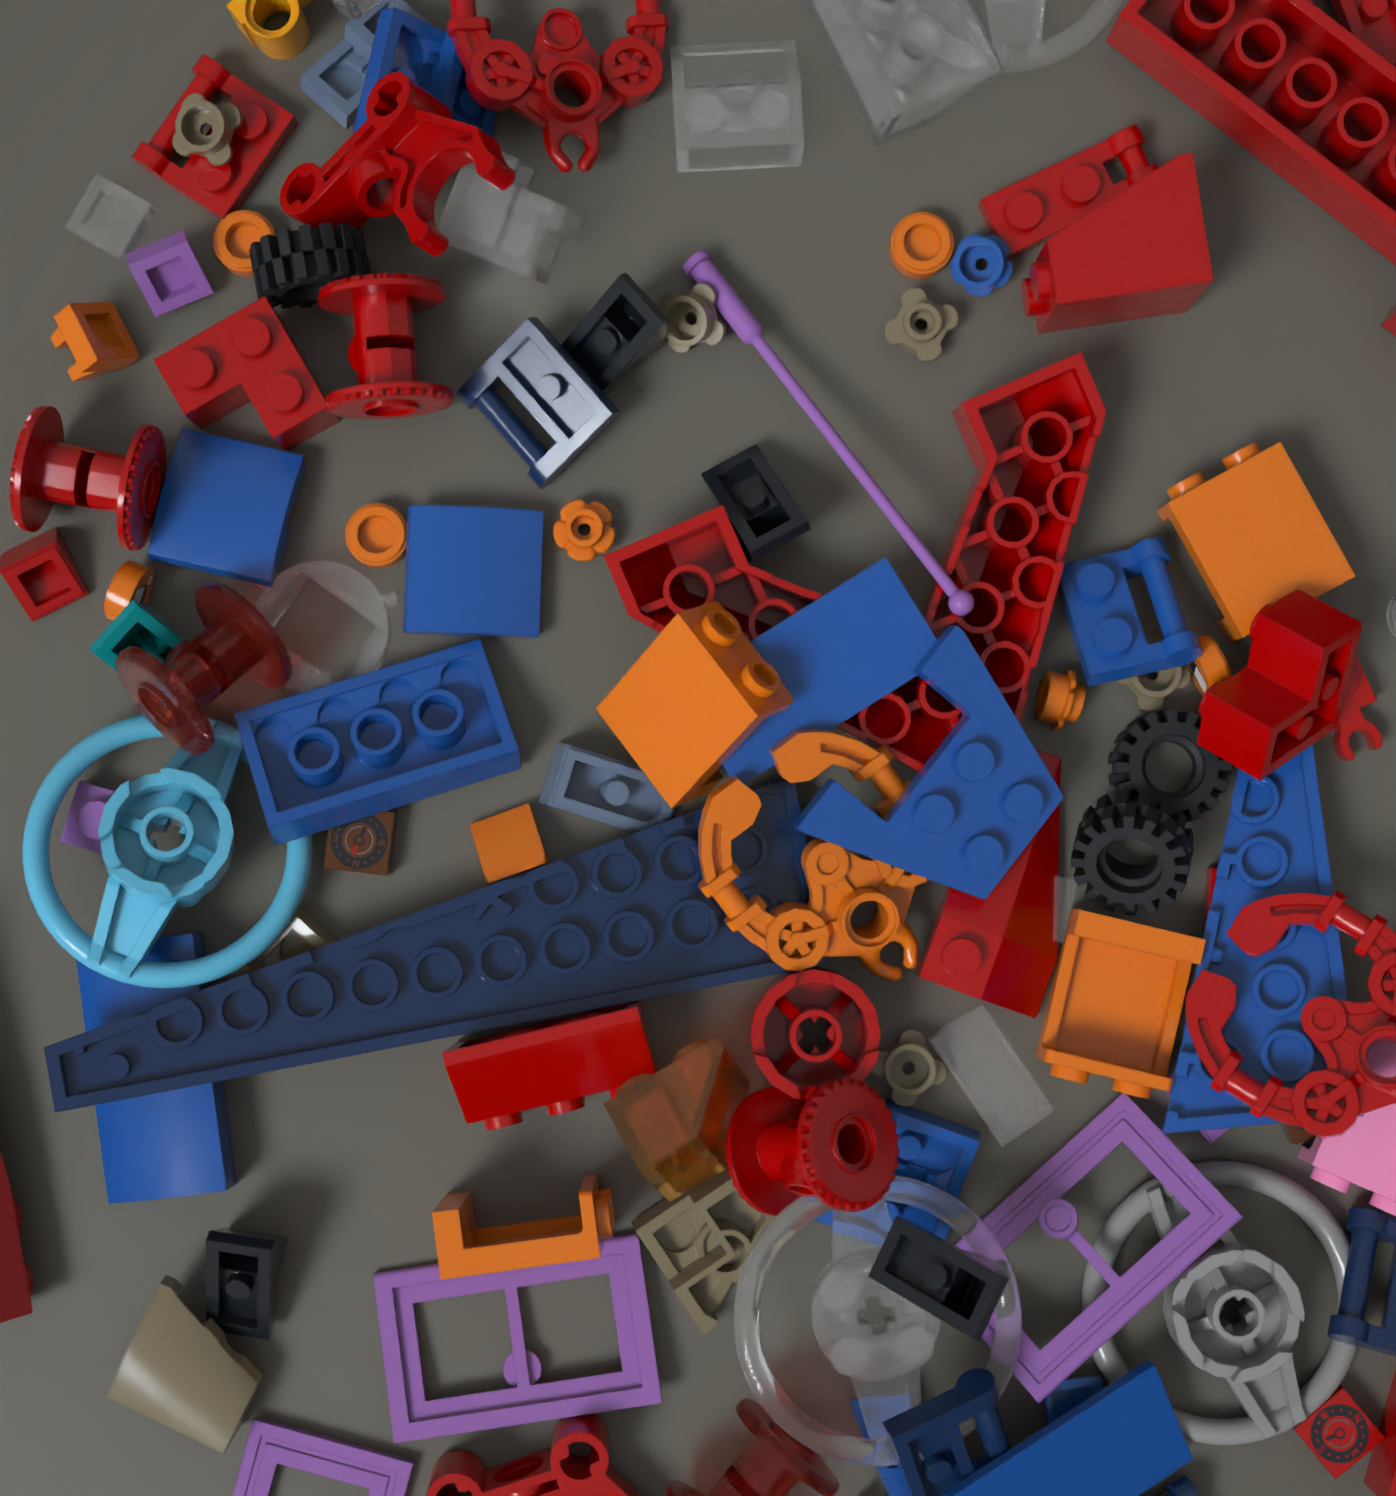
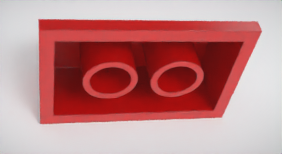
M642 1000L603 1007L456 1042L442 1053L445 1068L466 1123L470 1124L483 1120L486 1131L523 1122L521 1111L546 1105L549 1116L581 1109L586 1106L584 1096L609 1090L611 1101L648 1092L646 1081L657 1079L659 1073Z

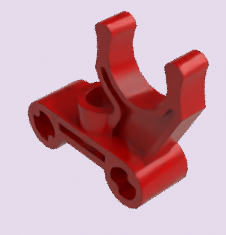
M392 72L381 78L371 90L366 104L368 119L322 167L307 162L291 171L284 181L279 201L281 209L287 215L303 225L310 224V228L318 227L321 223H332V227L343 223L350 224V228L355 226L360 228L370 217H387L396 214L405 225L410 241L433 257H437L447 249L449 239L436 227L434 219L435 201L441 187L450 175L462 166L475 163L476 172L479 176L497 189L505 190L514 182L516 173L506 163L499 143L476 126L453 120L450 109L443 102L404 73Z
M596 1413L560 1418L555 1424L550 1448L487 1469L482 1460L472 1452L465 1450L449 1451L440 1456L433 1465L426 1496H458L455 1488H443L447 1484L455 1483L459 1492L471 1491V1493L465 1496L641 1495L608 1465V1427L604 1420ZM580 1441L589 1443L591 1445L590 1454L585 1456L573 1455L569 1452L570 1444Z

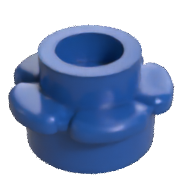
M975 233L965 237L958 244L955 256L951 260L950 269L954 281L958 284H963L965 291L974 296H987L993 292V288L1003 287L1010 279L1013 269L1012 262L1008 260L1010 253L1008 245L1003 239L993 234L983 237L981 234ZM981 258L986 259L988 262L987 268L983 271L978 270L976 267L977 261Z

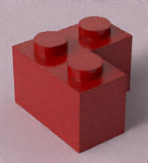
M266 296L153 359L184 415L200 429L207 427L251 401L271 437L285 451H289L341 421L338 415L328 412L325 400L326 394L280 314Z
M1299 589L1294 590L1272 605H1265L1256 614L1250 626L1249 635L1253 640L1248 663L1245 668L1223 682L1214 683L1206 691L1200 702L1199 714L1202 716L1196 744L1260 781L1333 731L1338 725L1363 623Z

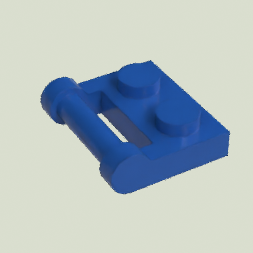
M1148 538L1136 543L1130 549L1064 564L1058 592L1088 687L1183 666L1197 660V657L1202 655L1203 652L1197 633L1188 630L1167 568L1171 561V556L1164 539ZM1143 575L1164 637L1161 642L1147 645L1126 578Z

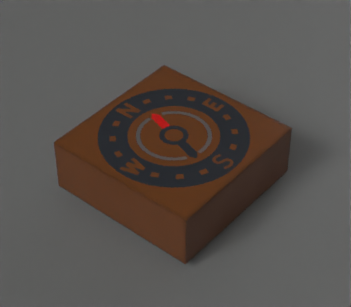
M385 811L328 829L323 868L390 876L398 813Z

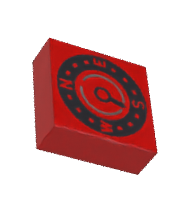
M1339 1385L1329 1399L1306 1418L1307 1420L1293 1427L1297 1435L1335 1479L1339 1478L1385 1439L1341 1385Z

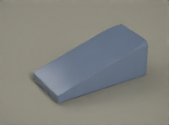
M557 743L539 797V803L632 832H638L671 820L676 810V807L670 808L640 767L564 743Z

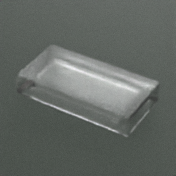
M977 1004L928 1038L930 1044L1001 1147L1055 1111L982 1004Z

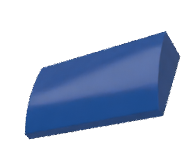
M480 639L234 713L265 819L276 846L521 769L519 749Z
M196 932L158 938L145 961L163 963L182 962L207 956L204 933ZM76 959L86 1032L211 987L210 981L182 988H150L131 985L108 978L88 968ZM224 1081L95 1105L108 1204L227 1191L237 1184Z

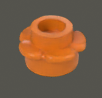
M577 499L567 503L561 509V518L553 526V536L558 547L565 548L570 558L581 562L591 561L596 555L606 553L612 547L616 532L611 527L613 516L605 505L597 501L589 504L585 503L582 499ZM582 524L590 526L591 531L588 535L583 536L579 533L578 529Z
M1048 670L1041 680L1034 704V718L1051 723V730L1059 731L1064 726L1065 721L1075 723L1081 714L1086 690L1085 686L1077 684L1075 671L1069 670L1062 674Z

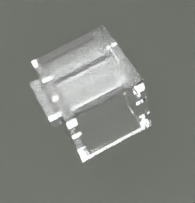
M501 152L508 166L516 173L514 182L505 190L497 189L479 176L476 172L475 163L462 166L437 228L449 239L448 245L546 285L564 238L578 243L587 219L567 206L530 192L536 170L520 164L521 160L519 158Z

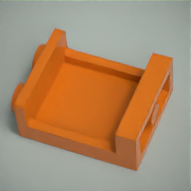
M1255 441L1224 458L1222 463L1227 471L1205 481L1201 472H1198L1166 490L1171 501L1157 510L1162 522L1168 519L1172 522L1220 608L1224 618L1217 621V624L1228 644L1249 635L1254 617L1265 605L1274 604L1296 589L1317 598L1356 577L1281 442L1261 452Z
M713 601L677 613L596 707V710L672 809L711 792L724 778L718 771V768L762 721L769 716L786 710L793 703L794 698L781 682V678L775 668L761 657L743 634L735 617L725 611L720 603Z
M1069 908L1035 1057L1044 1062L1051 1063L1049 1075L1065 1080L1087 1084L1089 1074L1093 1073L1114 1078L1112 1090L1136 1097L1150 1099L1152 1088L1170 1092L1173 1079L1168 1077L1167 1073L1192 963L1201 965L1206 940L1080 909Z
M598 1173L585 1175L579 1189L581 1214L477 1228L472 1190L447 1193L432 1212L440 1280L601 1258L605 1239L613 1238V1227H616L612 1189H600Z

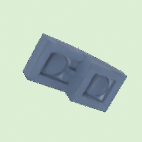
M372 0L345 23L344 38L301 75L300 89L345 129H348L356 120L380 11L396 7L429 23L404 0Z

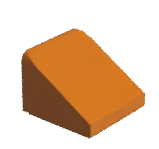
M530 803L469 824L488 884H493L551 862Z

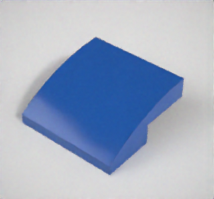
M396 7L381 10L353 133L368 119L366 114L367 99L376 83L389 73L402 72L443 102L450 109L453 120L476 126L491 137L497 111L483 108L470 96L465 83L466 71L457 55L453 40L447 36V32ZM475 163L462 166L458 169L461 171L477 174Z
M182 428L167 470L154 519L148 549L150 560L272 587L291 534L288 519L307 469L304 455Z
M408 506L403 633L457 637L479 635L524 639L538 638L540 630L544 511L472 506Z
M884 1098L887 1108H890L892 1111V1119L897 1124L895 1130L896 1134L899 1135L897 1145L900 1149V1154L897 1156L899 1166L895 1169V1179L891 1182L889 1191L873 1206L857 1212L838 1211L820 1201L815 1221L883 1245L896 1216L913 1221L946 1240L958 1211L959 1194L981 1142L980 1132L909 1106H899L894 1101Z

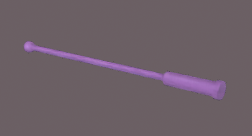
M703 249L693 254L683 265V271L689 278H693L697 284L707 283L715 289L717 300L714 305L741 341L744 344L753 345L947 594L950 610L959 616L969 614L975 604L972 594L966 590H959L763 338L764 327L713 263L714 258L708 250Z

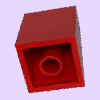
M1193 152L1179 154L1047 239L1036 261L1031 263L1029 278L1022 279L1021 284L1025 314L1027 317H1036L1038 334L1184 313L1189 310L1214 280Z

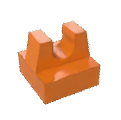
M113 302L69 303L53 316L58 324V328L50 337L54 347L70 348L76 360V363L67 370L72 382L87 381L112 370L126 369L141 357Z

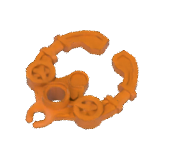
M794 730L769 749L778 774L790 783L811 781L832 764L849 769L850 774L858 783L869 778L882 796L874 805L882 817L887 814L911 783L910 781L903 782L890 764L893 756L885 746L873 749L854 737L830 730ZM732 776L708 795L698 828V856L703 880L698 884V887L707 898L713 896L727 915L724 921L732 932L739 931L751 943L763 949L771 960L784 970L803 971L817 965L822 957L858 956L863 965L875 976L896 982L902 978V970L897 966L883 963L880 958L882 948L892 941L898 942L904 947L903 965L906 968L914 969L918 965V942L905 920L915 886L926 882L928 879L870 857L857 856L848 849L817 838L805 846L801 855V865L809 888L808 904L787 901L773 907L769 912L766 910L767 905L758 894L747 899L733 881L739 876L741 870L732 860L731 841L754 824L762 806L759 796L736 776ZM865 901H875L876 911L872 920L860 927L851 926L850 918L855 907Z

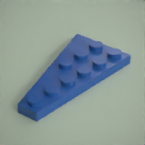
M1313 744L1260 781L1238 768L1230 814L1203 936L1206 943L1201 965H1197L1194 979L1195 982L1201 971L1206 970L1227 977L1236 985L1237 1009L1222 1031L1226 1044L1231 1052L1234 1050L1244 1056V1060L1239 1067L1241 1070L1265 1085L1273 1075L1284 1082L1282 1087L1294 1089L1295 1085L1308 1073L1325 1070L1327 1067L1324 1056L1302 1028L1301 1012L1308 1001L1319 996L1348 1001L1339 930L1331 925L1324 935L1315 930L1313 926H1290L1277 948L1259 958L1247 956L1226 933L1242 908L1257 900L1278 894L1293 893L1333 896ZM1186 1020L1163 1134L1283 1124L1265 1116L1258 1119L1249 1113L1251 1109L1249 1105L1225 1090L1220 1094L1210 1087L1213 1077L1198 1056Z

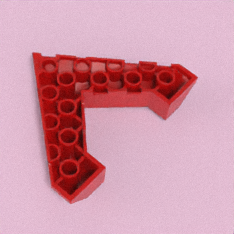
M1082 352L962 402L952 412L975 466L976 474L940 565L959 590H966L972 594L975 604L973 610L967 615L959 616L954 614L948 605L949 597L937 581L933 579L920 613L937 639L948 625H957L965 632L1019 723H1021L1028 697L1027 690L1031 675L1037 665L1065 564L1063 560L1072 527L1076 524L1089 474L1087 473L1097 438L1100 437L1107 412ZM723 505L603 556L629 617L659 633L663 631L677 613L716 601L721 604L725 611L735 617L741 627V631L751 641L823 596L821 593L805 589L749 565ZM916 676L842 722L836 728L875 749L885 746L894 759L919 772L963 714L923 679Z

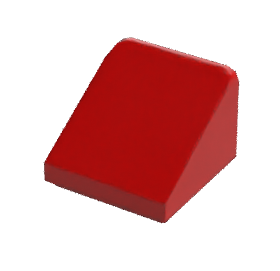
M52 528L4 552L0 556V573L32 622L89 594V590L57 528Z

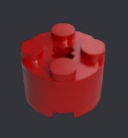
M812 967L803 971L786 972L764 988L752 1009L749 1036L756 1064L771 1085L797 1099H808L817 1087L829 1080L852 1078L864 1082L878 1060L879 1054L878 1047L881 1032L876 1008L861 987L835 970ZM819 1016L829 1021L824 1028V1032L829 1038L826 1044L820 1048L814 1042L808 1048L799 1044L803 1037V1033L799 1028L802 1021L810 1017L815 1023Z

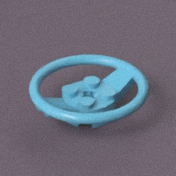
M155 712L136 715L104 726L86 736L60 758L45 777L31 804L24 828L22 863L25 882L34 908L48 932L61 947L88 968L108 978L141 987L182 988L199 985L224 977L253 961L271 946L292 920L308 884L313 853L312 835L286 842L285 869L277 894L261 919L241 938L215 953L193 960L166 963L145 961L176 907H190L197 904L205 894L216 887L229 869L234 849V831L226 802L240 761L243 760L249 765L238 728L212 717L194 713ZM158 737L188 738L163 769H160V773L143 775L131 783L129 780L118 787L104 806L98 833L104 865L109 877L92 938L79 927L64 907L56 891L51 874L49 843L54 818L60 803L76 779L89 766L113 750L145 739ZM170 825L180 828L178 832L179 840L184 842L178 848L170 847L168 851H161L157 849L156 840L150 839L154 831L165 833Z

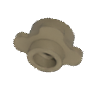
M195 93L187 96L182 102V108L175 121L176 133L172 138L174 149L184 157L197 154L207 157L208 161L214 166L226 165L233 157V150L230 144L234 130L242 124L241 111L231 103H225L222 106L215 105L207 101L201 94ZM210 124L212 126V133L204 136L202 132L203 127Z
M699 283L693 287L691 292L679 294L675 291H669L660 298L659 309L669 319L666 337L674 351L685 353L690 351L695 344L705 342L713 346L719 344L724 339L726 327L723 322L718 320L714 305L717 300V293L711 285ZM690 312L694 313L697 317L695 324H691L688 321V314Z
M910 288L901 296L902 307L896 318L886 323L884 336L889 344L893 346L900 345L905 351L916 354L920 361L932 362L942 352L940 343L946 332L953 330L957 326L958 313L949 304L940 306L927 299L924 290ZM917 320H924L927 323V328L922 331L918 330L915 322Z
M1158 636L1145 638L1147 645L1163 640V638ZM1187 665L1157 671L1158 675L1155 680H1150L1146 674L1116 680V682L1127 685L1137 696V705L1141 710L1154 712L1163 706L1164 697L1175 689H1182L1188 685L1190 670Z
M916 1030L904 1031L896 1045L887 1051H879L878 1060L871 1069L874 1075L883 1077L892 1089V1100L897 1105L904 1107L913 1105L917 1100V1095L925 1092L931 1085L937 1086L942 1084L947 1074L945 1064L941 1060L932 1057L925 1047L926 1039L924 1035ZM904 1063H913L914 1071L911 1074L903 1072L902 1066Z

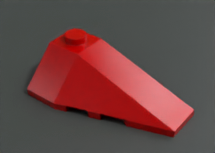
M1036 749L1060 789L1061 757ZM1060 804L986 900L946 886L915 975L1036 1019L1057 961Z

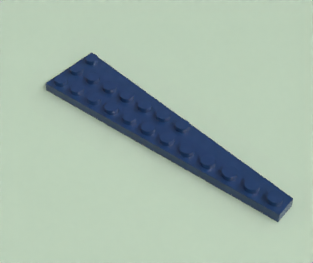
M781 779L753 789L759 796L762 806L754 824L731 841L732 860L741 870L739 876L733 881L747 899L758 894L767 905L766 910L769 912L773 907L787 901L805 903L806 905L809 902V888L801 865V855L807 845L805 833L798 831L792 826L801 814L796 783H790L786 779ZM701 808L44 1047L56 1113L791 972L792 970H784L771 960L763 949L751 943L739 931L732 932L724 921L727 915L713 896L707 898L698 887V884L703 880L698 856V828L703 810ZM822 957L817 965L813 967L829 964V958Z

